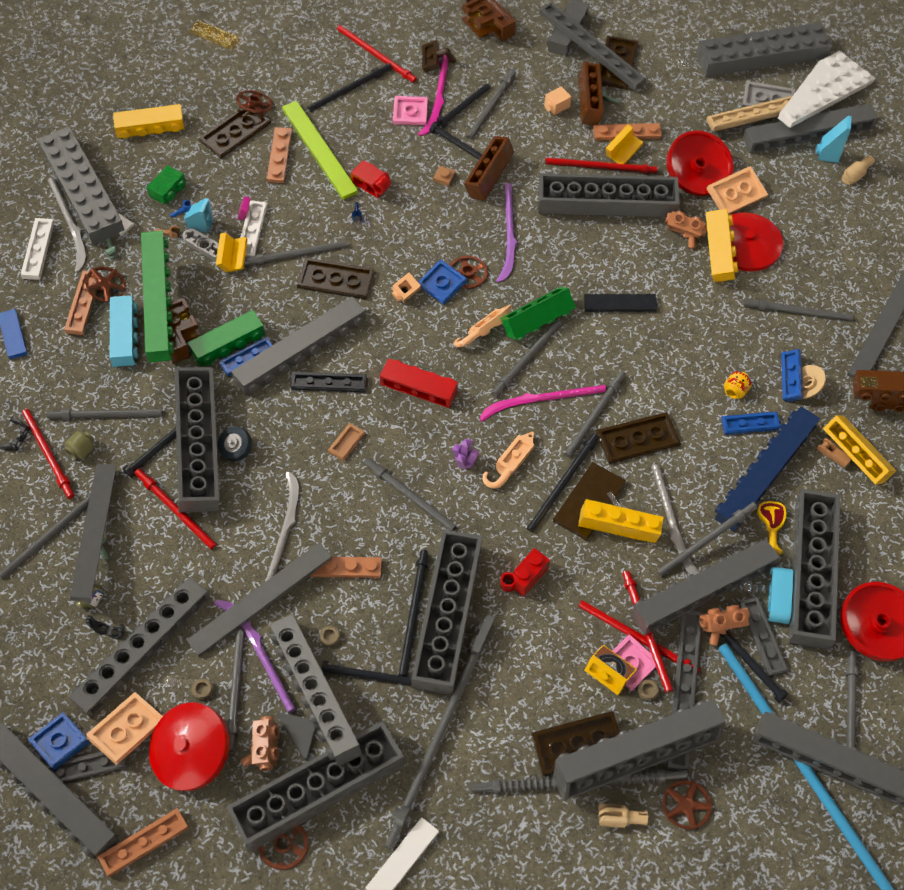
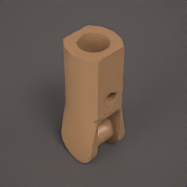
M824 439L822 441L823 444L817 446V450L844 469L852 461L845 452L840 450L829 439Z

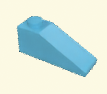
M847 116L822 137L821 143L816 146L815 153L818 154V160L839 162L851 130V116Z

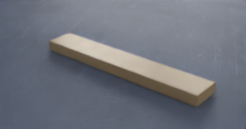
M792 96L707 116L706 121L712 131L715 132L779 116Z

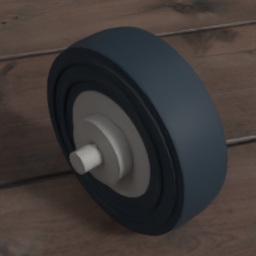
M233 426L227 428L222 432L218 440L220 454L230 461L243 460L252 449L251 435L241 427Z

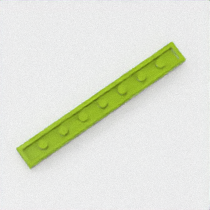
M294 101L282 106L283 112L342 200L358 194L357 188L299 103Z

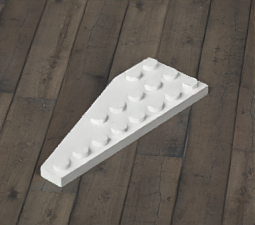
M838 51L817 63L780 112L778 119L791 128L872 84L875 78L856 62L849 59L844 53Z

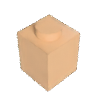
M562 87L545 95L544 106L548 112L551 111L554 115L570 107L571 96Z

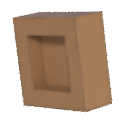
M439 166L433 181L449 186L455 176V171Z

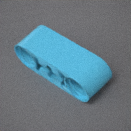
M772 566L770 570L772 580L769 582L768 611H770L768 621L789 624L792 610L793 569Z

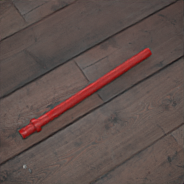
M337 26V31L383 63H390L392 69L401 74L402 78L408 79L412 83L417 81V77L412 75L411 71L405 70L343 26Z
M547 157L545 160V164L633 171L643 172V174L657 173V166H647V164L632 165Z
M625 571L622 573L625 580L624 586L626 590L628 589L634 605L640 600L636 590L637 584L632 579L630 571ZM650 632L645 635L665 693L668 694L674 690L653 633Z
M583 600L580 602L579 608L624 634H630L636 641L649 647L645 636L589 603ZM656 643L661 655L677 663V654ZM688 658L686 659V661L682 659V663H684V665L690 664L691 660H689Z

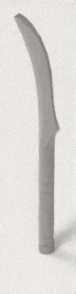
M51 177L48 179V182L76 245L77 260L75 272H78L86 261L81 228L75 224L55 179Z
M655 464L652 466V470L671 529L670 539L680 554L686 548L677 526L660 466ZM690 557L682 562L689 575L700 573Z
M287 471L286 476L289 484L288 509L265 582L276 574L289 531L293 524L296 523L295 512L299 497V484L296 477Z

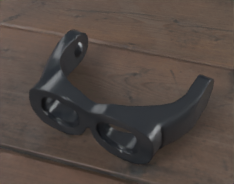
M11 417L10 421L19 424L21 427L20 436L7 444H0V449L18 451L19 446L23 443L31 429L21 420Z
M88 615L86 618V624L97 634H109L111 638L120 639L125 632L123 624H120L119 627H110L105 623L95 620L91 615ZM99 626L107 628L105 631L98 630ZM112 630H118V634H112Z

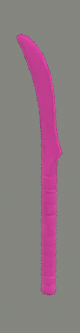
M443 55L433 112L427 124L418 133L420 136L430 132L431 125L436 122L441 107L445 103L443 92L449 61L446 55Z
M605 385L537 395L526 393L522 396L490 405L483 411L480 420L483 422L493 414L509 407L552 399L606 392Z

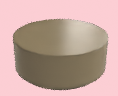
M333 626L324 627L319 633L321 644L325 647L337 645L340 640L338 629Z
M198 679L193 683L191 691L196 699L206 700L211 697L213 686L207 679Z
M644 680L639 684L637 692L642 700L653 701L658 696L659 687L652 680Z

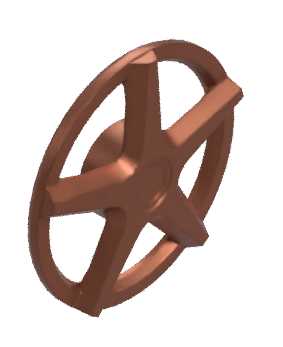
M245 90L236 96L239 108L263 115V113L269 112L273 107L272 100L267 95L258 91ZM255 93V95H250L249 97H246L243 94ZM260 95L268 99L269 102H261ZM239 98L243 99L247 103L242 104ZM260 106H269V107L262 110Z
M461 256L450 264L452 267L455 262L461 260V269L455 270L466 277L467 280L471 278L478 282L472 285H464L462 287L464 289L476 288L483 284L487 278V267L477 257ZM466 258L477 260L480 264L476 266L468 264ZM484 267L485 273L481 279L475 272Z
M100 266L92 268L86 276L85 285L88 292L99 301L110 302V291L112 289L122 291L119 296H123L126 291V282L117 269ZM106 270L110 271L107 277H103L97 271ZM91 274H93L98 279V283L89 286L88 280ZM115 275L119 277L123 286L113 283ZM99 289L104 292L105 299L97 297L93 294L92 290Z
M682 780L671 784L666 789L662 799L665 816L672 824L682 829H696L702 826L711 814V799L706 790L695 781ZM680 785H690L684 796L673 790V788ZM696 788L702 792L707 803L694 800ZM668 794L678 802V805L669 812L666 808ZM694 810H707L704 819L696 824ZM684 813L690 826L679 824L672 818Z
M298 825L293 829V840L300 831L304 837V849L293 844V853L300 855L296 861L288 865H284V863L273 864L265 857L264 846H260L258 849L262 860L268 866L277 870H287L297 866L304 859L308 850V837L304 828ZM281 834L276 837L274 841L276 851L285 854L291 850L292 840L288 835ZM281 838H286L290 842L285 850L277 848V842Z

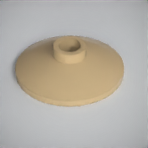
M816 365L802 367L803 399L817 395L825 385V372Z

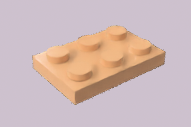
M751 166L708 185L706 188L718 209H727L728 215L764 199L768 195Z
M134 692L89 731L86 736L91 743L117 765L153 733L154 728L163 716Z

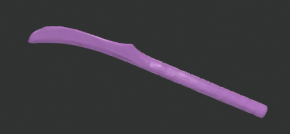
M510 183L505 184L507 255L503 270L496 282L504 281L512 272L514 251L517 244L514 237L512 185Z
M214 601L216 606L225 611L234 605L228 601ZM249 622L245 623L241 627L253 645L287 712H294L296 709L262 646L261 635L253 629Z

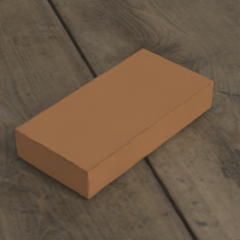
M349 423L328 449V453L345 461L363 438L365 431Z

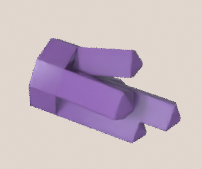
M464 439L461 445L455 444L452 448L457 466L462 469L473 467L480 453L473 449V440Z

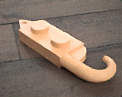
M509 304L491 312L470 328L467 337L463 340L457 338L454 341V346H466L479 336L489 334L490 329L502 324L500 318L510 312L512 309L511 305Z
M534 432L522 436L518 435L498 459L496 470L501 476L496 482H490L487 479V471L483 474L482 480L487 487L492 489L500 488L515 473L534 449Z

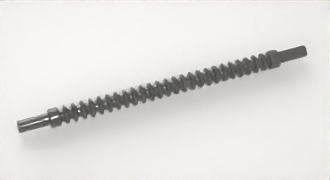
M657 769L656 772L654 770H651V772L645 770L644 773L640 771L611 782L609 786L612 783H615L617 786L618 783L624 785L625 782L630 785V782L642 784L645 781L648 784L649 781L655 783V781L664 783L666 780L687 779V770L665 771L664 769ZM542 776L540 779L534 777L533 780L528 777V780L524 778L518 780L516 778L515 781H512L511 778L509 781H506V779H503V781L493 779L492 782L471 783V792L493 791V793H500L501 790L513 792V789H516L518 792L519 789L525 791L526 788L529 791L532 788L544 790V787H547L549 790L550 787L556 789L557 785L553 777L550 779L549 776L546 779H543Z

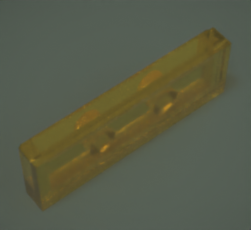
M197 20L189 29L190 33L228 49H231L239 40L238 36L200 20Z

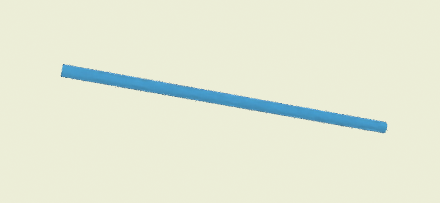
M727 643L720 646L718 650L762 715L765 712L774 713ZM793 759L881 890H894L813 769Z

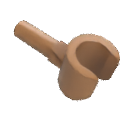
M171 226L169 230H163V233L171 238L178 237V234L174 233L179 232L178 226Z

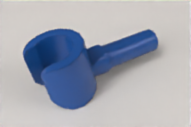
M184 200L182 208L169 214L170 217L173 218L181 213L189 212L192 206L190 205V200Z

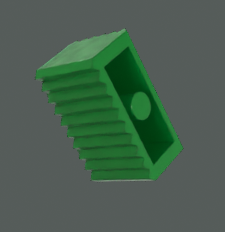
M167 165L147 185L149 197L166 205L175 198V194L179 190L185 188V175Z

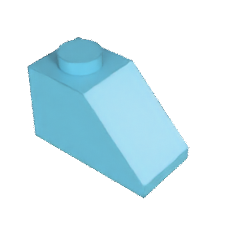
M205 198L191 206L189 212H186L184 220L188 229L208 233L213 222L209 199Z

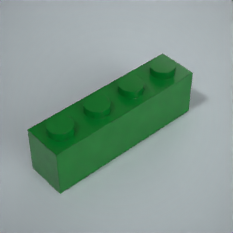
M559 287L500 319L507 336L520 340L526 337L525 334L540 330V326L555 322V318L570 314L571 310L576 308L569 288Z
M251 310L188 342L190 353L200 367L204 365L209 366L214 360L220 357H227L230 352L237 348L242 349L247 343L253 340H260L265 335L264 325L255 312Z

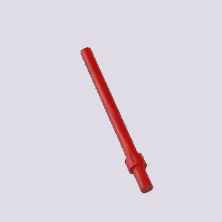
M23 410L22 414L57 478L56 482L59 488L63 489L68 499L74 498L75 494L70 487V481L63 474L30 410Z
M141 469L135 471V475L143 482V486L148 491L151 490L210 550L217 545L185 512H178V505L157 486V482L152 477H148Z

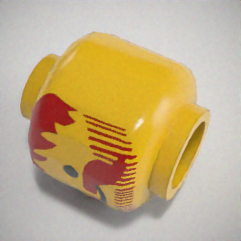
M738 371L731 373L724 383L726 395L733 399L743 398L752 386L748 374Z

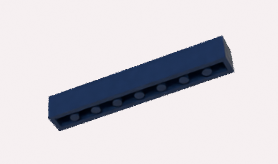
M801 406L796 412L792 411L787 419L789 422L787 424L783 423L777 431L778 436H773L767 444L769 447L766 450L762 449L757 456L758 461L756 463L752 462L746 471L748 474L746 476L742 475L736 483V489H731L725 497L727 499L725 503L720 502L715 509L717 513L715 520L722 524L731 518L732 514L737 510H742L752 502L757 504L817 427L820 418ZM736 523L729 529L735 532L741 523Z

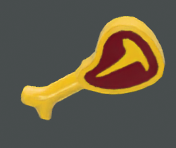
M763 502L758 506L757 515L766 524L767 531L769 532V544L778 555H781L783 550L778 546L777 532L784 525L786 508L779 502Z

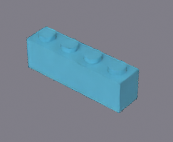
M132 295L110 297V360L113 367L135 365V359L139 358L138 348L135 347V343L139 341L138 333L135 332V328H138V318L135 317V313H138V304L134 302Z

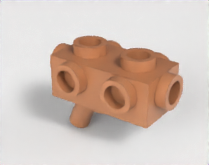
M672 211V213L668 212L665 222L668 224L666 229L683 234V238L688 239L689 248H696L695 238L700 239L701 235L705 236L707 226L703 220L698 217H687L681 211Z
M739 605L727 606V609L720 611V608L708 609L706 614H701L699 622L703 631L712 632L709 644L718 646L720 634H726V629L749 626V610L747 608H739Z
M264 716L261 717V720L253 721L251 754L241 759L244 767L251 763L260 767L262 771L273 770V767H277L280 730L278 724L274 722V717Z

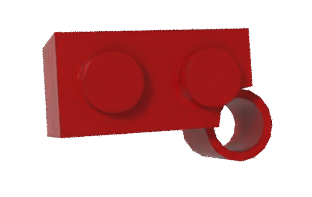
M365 160L351 171L352 183L376 198H379L391 186L388 173L381 171Z
M534 548L516 567L514 573L505 572L502 574L500 580L501 589L505 592L515 590L524 597L549 569L550 559ZM508 579L511 580L513 583L507 585L503 581Z

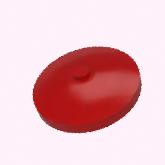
M693 130L681 134L674 140L667 152L666 165L670 177H678V187L691 195H710L706 189L708 185L724 179L733 173V159L728 147L717 136L706 131Z
M732 214L733 225L730 226V230L734 231L735 241H732V246L736 248V257H733L734 262H737L738 269L743 271H760L772 266L779 259L783 249V237L779 229L770 220L757 214Z
M867 582L854 588L844 599L840 610V623L847 640L857 651L871 659L883 662L903 659L904 591L884 582Z
M189 702L172 708L159 720L150 739L149 760L155 776L161 783L179 791H194L208 785L217 777L227 760L230 744L228 728L222 716L209 706Z

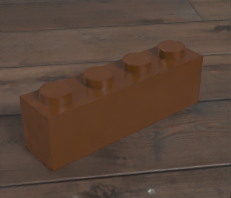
M584 62L578 75L581 124L593 126L599 124L604 113L600 64Z
M494 136L464 183L470 198L486 200L515 153L509 137Z

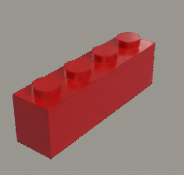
M388 358L380 374V385L450 408L458 391V382L454 379L439 376L434 372L422 370L417 366L404 364L399 360Z

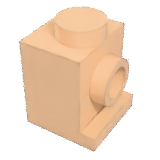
M408 273L392 286V295L397 301L402 300L405 302L420 290L421 285ZM405 288L408 290V292L403 293L401 289Z

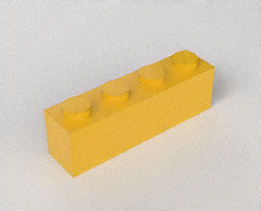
M180 104L113 113L117 138L126 139L131 136H145L146 134H162L163 132L184 130Z
M727 209L706 212L713 281L735 280L738 266L737 262H734L733 257H736V248L732 246V241H735L734 231L730 230V226L733 225L732 215H728Z
M836 415L823 428L875 484H883L897 471L845 416Z
M586 499L581 508L578 526L656 543L661 536L663 517Z

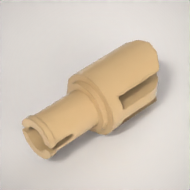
M867 155L862 161H855L844 171L842 181L848 185L859 181L866 175L867 169L875 163L874 158Z
M598 805L600 826L625 828L628 824L644 826L648 824L647 811H631L625 805Z

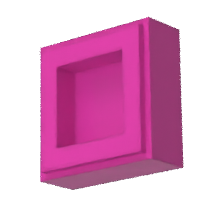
M244 196L240 205L238 220L245 219L249 210L250 197Z

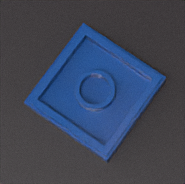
M440 259L418 283L421 285L420 288L444 305L466 284L467 278Z
M64 712L28 739L29 743L54 771L90 743Z

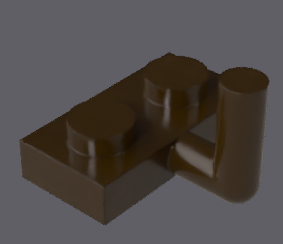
M437 40L422 45V70L424 73L439 68L440 56L446 55L451 63L454 64L456 62V58L449 48L446 47L439 50Z

